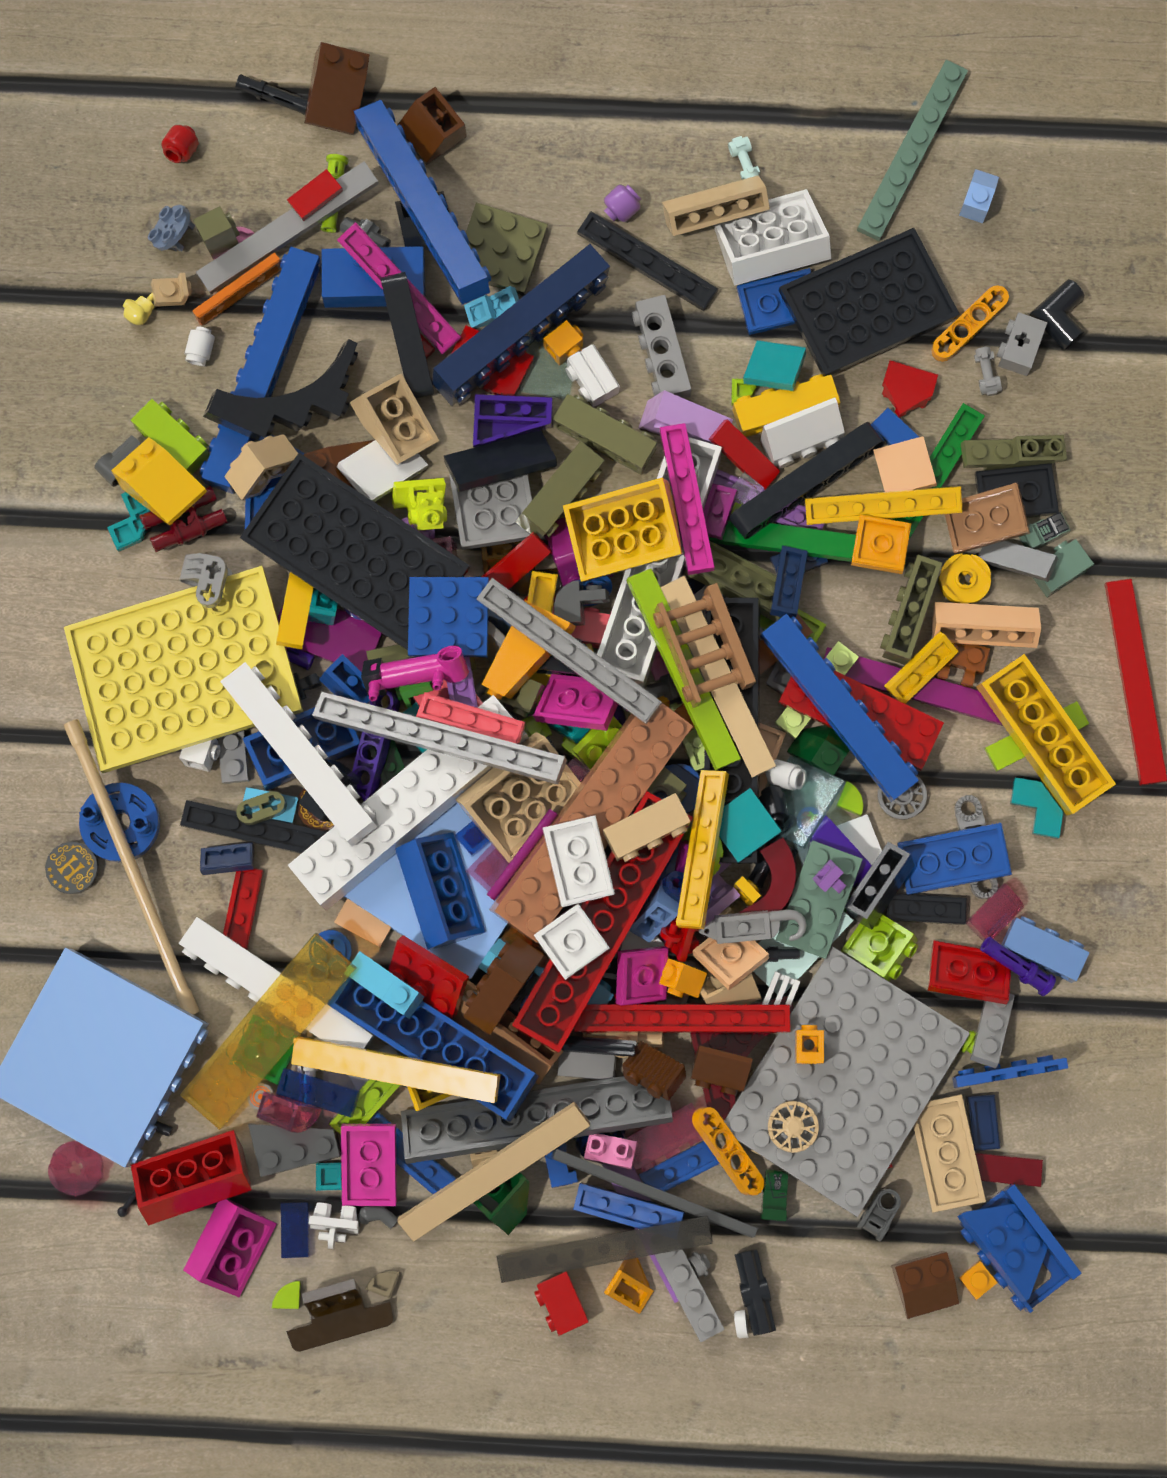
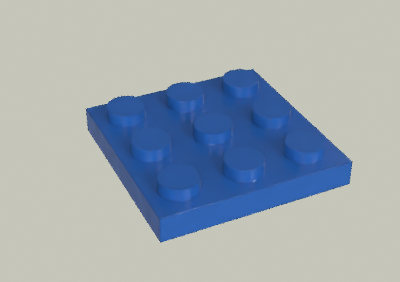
M410 577L408 656L437 654L445 647L458 646L462 649L464 657H488L489 609L477 601V597L489 583V578Z

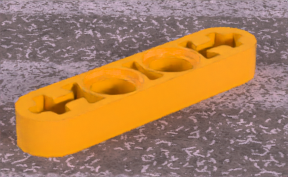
M998 285L989 288L934 341L931 349L934 359L941 362L951 359L1004 309L1009 299L1008 291ZM993 295H1001V300L996 301L989 308L988 304L991 302ZM977 309L982 310L986 318L983 321H977L972 317V312ZM958 326H963L967 329L968 335L965 338H959L955 335L954 329ZM949 339H951L952 343L949 345L947 352L943 351L940 353L938 351L939 347L945 346Z
M702 1107L695 1110L692 1116L694 1128L737 1189L744 1195H758L764 1188V1179L719 1113L711 1107ZM703 1115L709 1116L707 1118L708 1124H703V1121L705 1120V1117ZM720 1133L725 1136L726 1140L723 1148H719L716 1144V1137ZM735 1154L740 1158V1166L736 1170L731 1165V1158ZM748 1178H753V1181L751 1183L753 1188H748V1185L750 1183Z

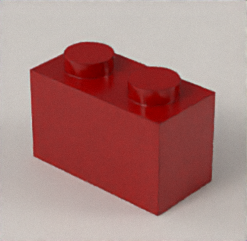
M567 1270L537 1284L538 1290L534 1293L540 1307L545 1305L548 1310L549 1316L545 1318L551 1332L557 1331L558 1336L589 1322Z

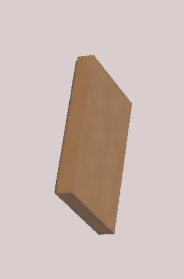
M1018 483L962 498V513L945 514L954 554H960L1030 534Z

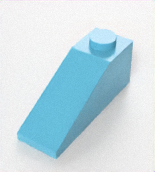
M360 951L344 972L409 1019L425 997Z

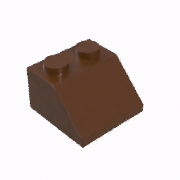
M699 1046L696 1051L690 1079L695 1080V1086L710 1089L711 1085L722 1087V1093L736 1096L737 1091L744 1092L753 1059Z
M946 1251L891 1265L907 1319L959 1304L955 1276Z

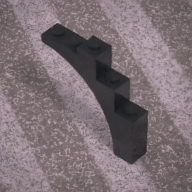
M348 339L342 344L334 362L325 373L313 383L296 392L277 397L253 398L238 396L216 389L211 395L203 417L256 441H261L271 435L275 423L272 421L295 431H299L303 426L307 427L312 417V412H309V410L335 421L340 415L344 416L349 407V402L346 401L349 393L340 390V388L344 389L347 384L349 375L346 372L349 365L353 366L357 359L358 352L355 349L358 343Z

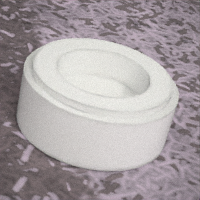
M736 1311L734 1318L737 1337L739 1339L749 1338L746 1311Z

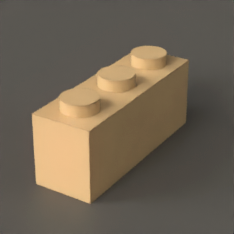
M674 793L603 829V835L616 860L624 859L625 862H628L639 856V850L645 847L651 850L663 844L662 839L671 834L675 838L687 832L686 826L691 821L677 794Z

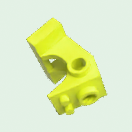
M444 478L393 482L392 505L394 509L407 508L409 524L413 525L418 531L444 528L443 522L447 521V510L443 506L446 489ZM426 490V493L417 492V496H414V491Z

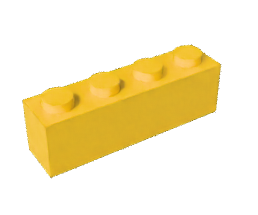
M823 374L811 377L808 382L800 384L797 381L793 391L771 388L761 392L759 396L752 398L750 395L740 397L733 404L732 411L738 430L745 437L762 433L764 425L832 398H836L838 407H840L841 402L832 375L824 377Z

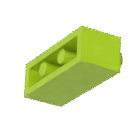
M151 399L130 421L143 436L151 438L162 446L192 475L209 458L210 454L207 450L209 445L199 435L193 437L188 432L190 427L180 418L176 421L170 415L172 411L163 402L157 404Z

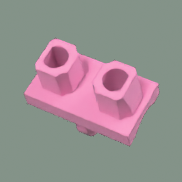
M603 1134L589 1135L584 1160L632 1169L638 1143L637 1141Z

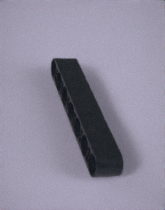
M870 422L860 425L736 509L729 517L730 522L744 539H749L767 525L804 502L805 498H810L874 454L873 450L882 448L885 440Z

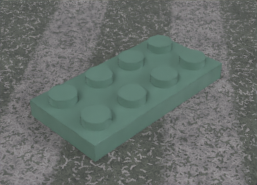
M812 840L787 910H796L804 916L807 924L806 932L798 940L790 941L789 937L798 932L799 925L794 920L782 921L776 941L826 959L863 859ZM830 859L844 872L839 878L846 887L840 894L832 887L824 892L812 879Z

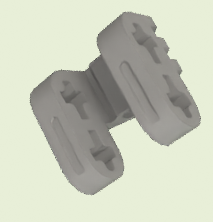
M202 553L185 555L179 581L193 587L197 586V600L202 606L213 608L222 599L227 576L233 575V573L227 568L226 563L220 557ZM210 587H212L211 591L215 596L210 597L209 601H206L203 593H208Z

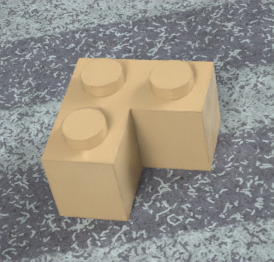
M284 434L275 437L268 436L257 442L250 441L241 448L242 452L230 464L231 468L224 477L241 500L261 495L271 479L283 476L298 453Z

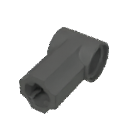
M131 435L113 453L109 452L103 455L96 462L94 468L111 486L119 485L111 470L141 443Z

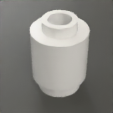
M196 327V330H190L184 353L186 355V362L197 366L206 365V361L210 359L215 340L211 330L204 327Z
M778 759L774 760L777 767L765 773L770 785L792 791L800 790L804 786L807 776L806 771L800 765Z

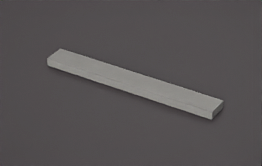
M365 161L336 179L343 191L305 221L292 208L196 271L210 294L224 287L274 252H277L377 186L379 182Z
M493 578L477 597V601L643 723L647 724L661 706L662 702Z

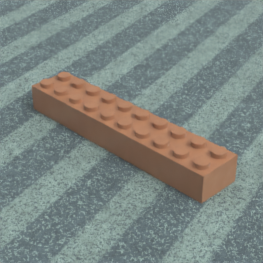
M663 703L647 724L643 723L633 714H630L550 826L596 815L603 848L605 849L608 842L603 835V829L630 815L693 726ZM544 835L489 909L535 943H538L534 934L553 922L563 908L560 904Z

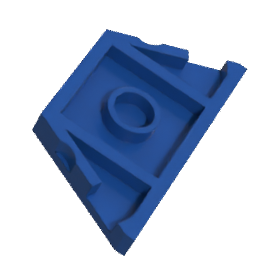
M1009 1204L959 1214L957 1216L1020 1301H1027L1031 1296L1048 1248L1016 1205Z

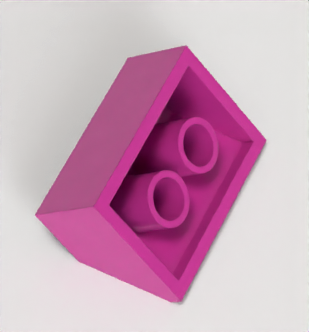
M229 1199L219 1201L183 1271L201 1283L240 1297L277 1223Z

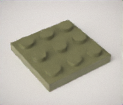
M476 202L466 230L470 249H476L480 258L479 264L481 267L485 266L491 276V281L488 282L490 286L500 289L512 286L516 288L517 294L525 296L548 229V224Z

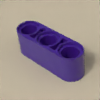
M823 814L804 831V834L810 842L813 840L863 859L853 888L856 889L872 865L840 829Z

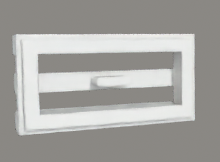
M775 971L762 1005H768L779 979L783 982L774 1005H780L789 983L793 986L785 1005L791 1006L800 981Z

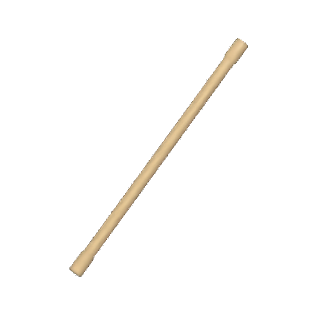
M78 719L67 722L63 726L72 747H74L107 825L176 991L181 1009L192 1015L200 1011L192 991L188 988L87 745V739Z

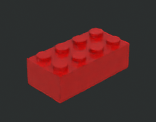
M234 1130L131 1165L138 1209L148 1226L252 1190L243 1147Z

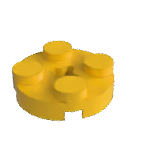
M956 554L944 563L940 571L938 583L941 592L949 601L953 603L975 604L982 600L989 591L991 572L987 563L979 556ZM962 574L966 576L967 574H969L971 576L969 580L971 584L962 585L959 582V575Z

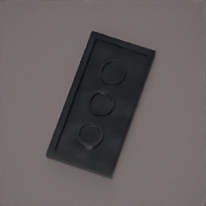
M541 430L444 455L445 465L459 492L557 466V458Z

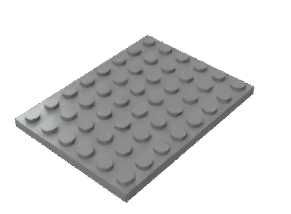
M832 947L827 958L822 962L790 1014V1033H778L745 1086L744 1092L740 1094L724 1122L739 1142L858 1217L970 1033ZM801 1025H817V1030H824L823 1064H795V1031L801 1030ZM806 1040L804 1047L807 1050H812L814 1044L811 1040ZM789 1101L804 1103L814 1111L818 1119L819 1131L817 1138L804 1151L786 1152L778 1148L769 1136V1117L773 1110L782 1103ZM796 1106L794 1116L801 1118L804 1108ZM787 1107L779 1110L784 1119L791 1116ZM812 1116L802 1120L804 1127L814 1125ZM773 1120L772 1128L782 1129L783 1122ZM804 1130L800 1136L809 1142L813 1134ZM772 1131L773 1135L775 1136L777 1134V1131ZM782 1132L775 1139L782 1145L788 1136ZM798 1137L791 1138V1148H799Z

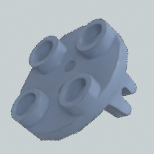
M176 205L172 208L165 206L160 211V219L155 228L150 231L148 240L152 242L155 248L161 251L171 248L174 251L179 250L182 252L184 246L178 241L188 228L193 230L195 224L190 221V212L185 206Z

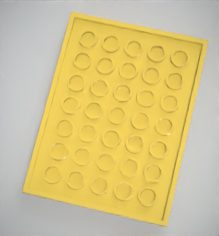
M263 566L227 576L222 599L213 608H206L200 604L196 597L197 586L64 627L100 772H110L255 727L220 682L244 662L251 669L254 666L257 667L265 677L261 681L266 688L271 685L281 697L277 702L282 708L287 705L293 714L304 712L287 649L285 646L276 645L280 624ZM210 587L208 593H203L206 601H209L210 597L215 596L211 591L212 587Z

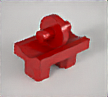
M676 917L674 921H671L670 926L661 928L660 936L666 940L665 946L668 948V951L677 956L678 962H686L687 955L693 954V950L699 946L698 939L693 936L694 932L699 931V929L676 926Z

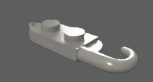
M767 910L714 915L715 919L706 924L704 929H699V933L716 940L717 944L765 940L776 936L780 928V921L794 920L799 925L798 932L789 937L790 941H794L804 935L807 924L804 916L796 910Z

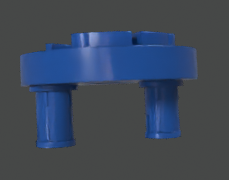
M128 783L105 785L107 793L111 794L109 798L116 814H126L130 819V825L124 831L128 843L132 844L129 846L134 858L137 859L153 846L158 837L160 829L158 808L153 799L137 786ZM92 793L80 808L81 812H79V829L82 839L87 847L99 857L112 862H121L97 801Z

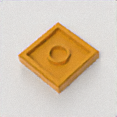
M860 515L851 566L903 574L911 523Z

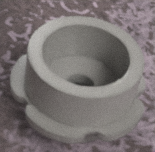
M692 1253V1256L687 1259L697 1278L702 1275L708 1276L707 1270L711 1267L708 1258L703 1253Z

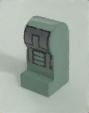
M1059 512L1045 520L1042 519L1034 524H1029L1030 534L1019 536L1023 546L1038 550L1071 532V528L1063 513Z

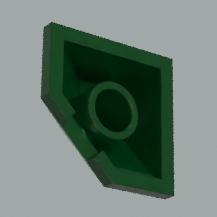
M823 725L803 729L793 741L787 753L831 780L850 750L832 728Z
M519 1172L473 1202V1204L495 1225L509 1235L527 1215L530 1181Z

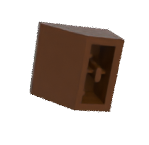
M436 87L415 100L397 124L402 126L406 140L412 143L415 151L426 165L467 137L465 123Z

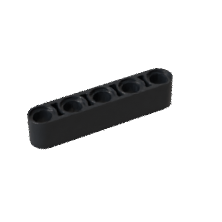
M406 272L380 277L404 379L416 399L435 395Z

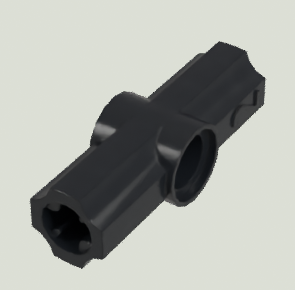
M757 1249L734 1254L741 1281L739 1283L744 1307H747L753 1336L776 1331L770 1306V1291L766 1277L763 1276Z

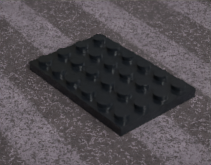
M911 228L784 284L778 290L824 377L955 320L960 315L915 228Z

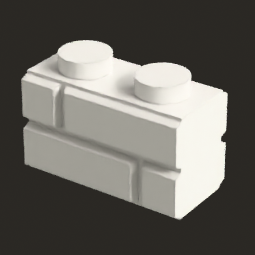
M594 344L567 359V368L565 370L569 379L572 382L577 381L580 389H578L580 396L587 400V402L589 401L592 407H596L619 393L620 386Z

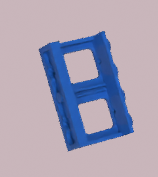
M1009 1184L977 1210L1015 1204L1048 1248L1043 1260V1264L1051 1274L1048 1281L1033 1291L1027 1301L1021 1302L962 1222H960V1225L963 1229L960 1232L969 1244L974 1242L980 1251L977 1255L986 1266L991 1265L996 1271V1274L993 1276L1003 1289L1008 1287L1013 1296L1010 1299L1018 1310L1024 1309L1026 1312L1031 1313L1034 1311L1032 1308L1069 1279L1074 1280L1082 1273L1015 1184Z

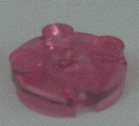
M78 1141L67 1142L59 1146L54 1151L48 1166V1175L53 1186L65 1194L75 1196L92 1191L101 1181L104 1174L101 1155ZM73 1161H76L77 1164L81 1163L83 1166L80 1170L81 1174L78 1176L76 1173L69 1172Z

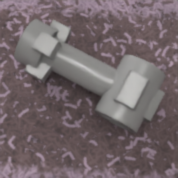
M990 347L978 348L975 350L976 355H974L975 363L980 362L983 379L979 380L981 395H996L997 392L1002 391L1000 377L993 376L990 360L994 359L993 351L991 352Z

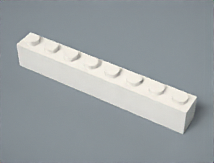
M244 662L220 682L346 841L353 847L377 828L372 821L376 816L367 805L360 806L356 801L360 796L351 785L345 787L340 781L344 776L335 765L331 767L327 765L324 760L328 756L319 745L315 747L311 745L308 740L312 736L303 725L300 727L295 725L292 720L296 716L286 705L282 708L277 700L281 697L270 685L266 688L261 681L265 677L257 667L254 666L251 669Z
M196 917L179 942L184 947L182 952L193 960H196L197 957L201 958L206 962L204 965L206 969L215 975L220 971L228 977L226 980L228 984L238 990L241 986L250 991L248 994L249 998L260 1005L265 1001L272 1006L269 1010L282 1020L287 1016L294 1021L291 1026L303 1034L308 1030L316 1036L315 1040L367 1049L375 1037L369 1031L333 1009L327 1003L198 917Z

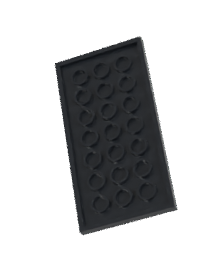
M301 453L297 454L240 536L241 540L407 651L410 577H464L470 569V565Z

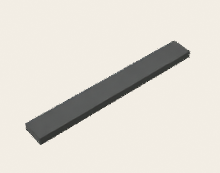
M554 1149L551 1154V1159L748 1237L753 1238L756 1235L758 1228L561 1150Z

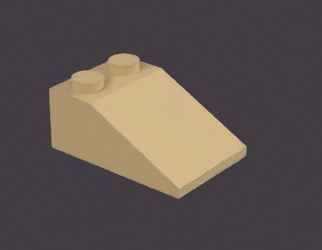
M402 374L393 377L350 402L362 425L397 465L439 441Z

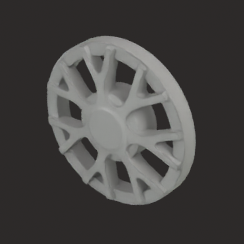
M916 776L919 780L917 783L920 786L912 791L909 788L895 800L884 804L882 796H885V794L878 788V802L887 815L895 819L905 820L913 818L921 812L926 804L927 790L925 784L918 776ZM913 794L922 795V802L912 801ZM909 803L914 809V812L911 814H907L904 808ZM894 804L901 806L898 814L891 812Z

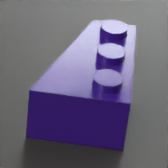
M475 394L473 447L551 428L553 399L550 397Z

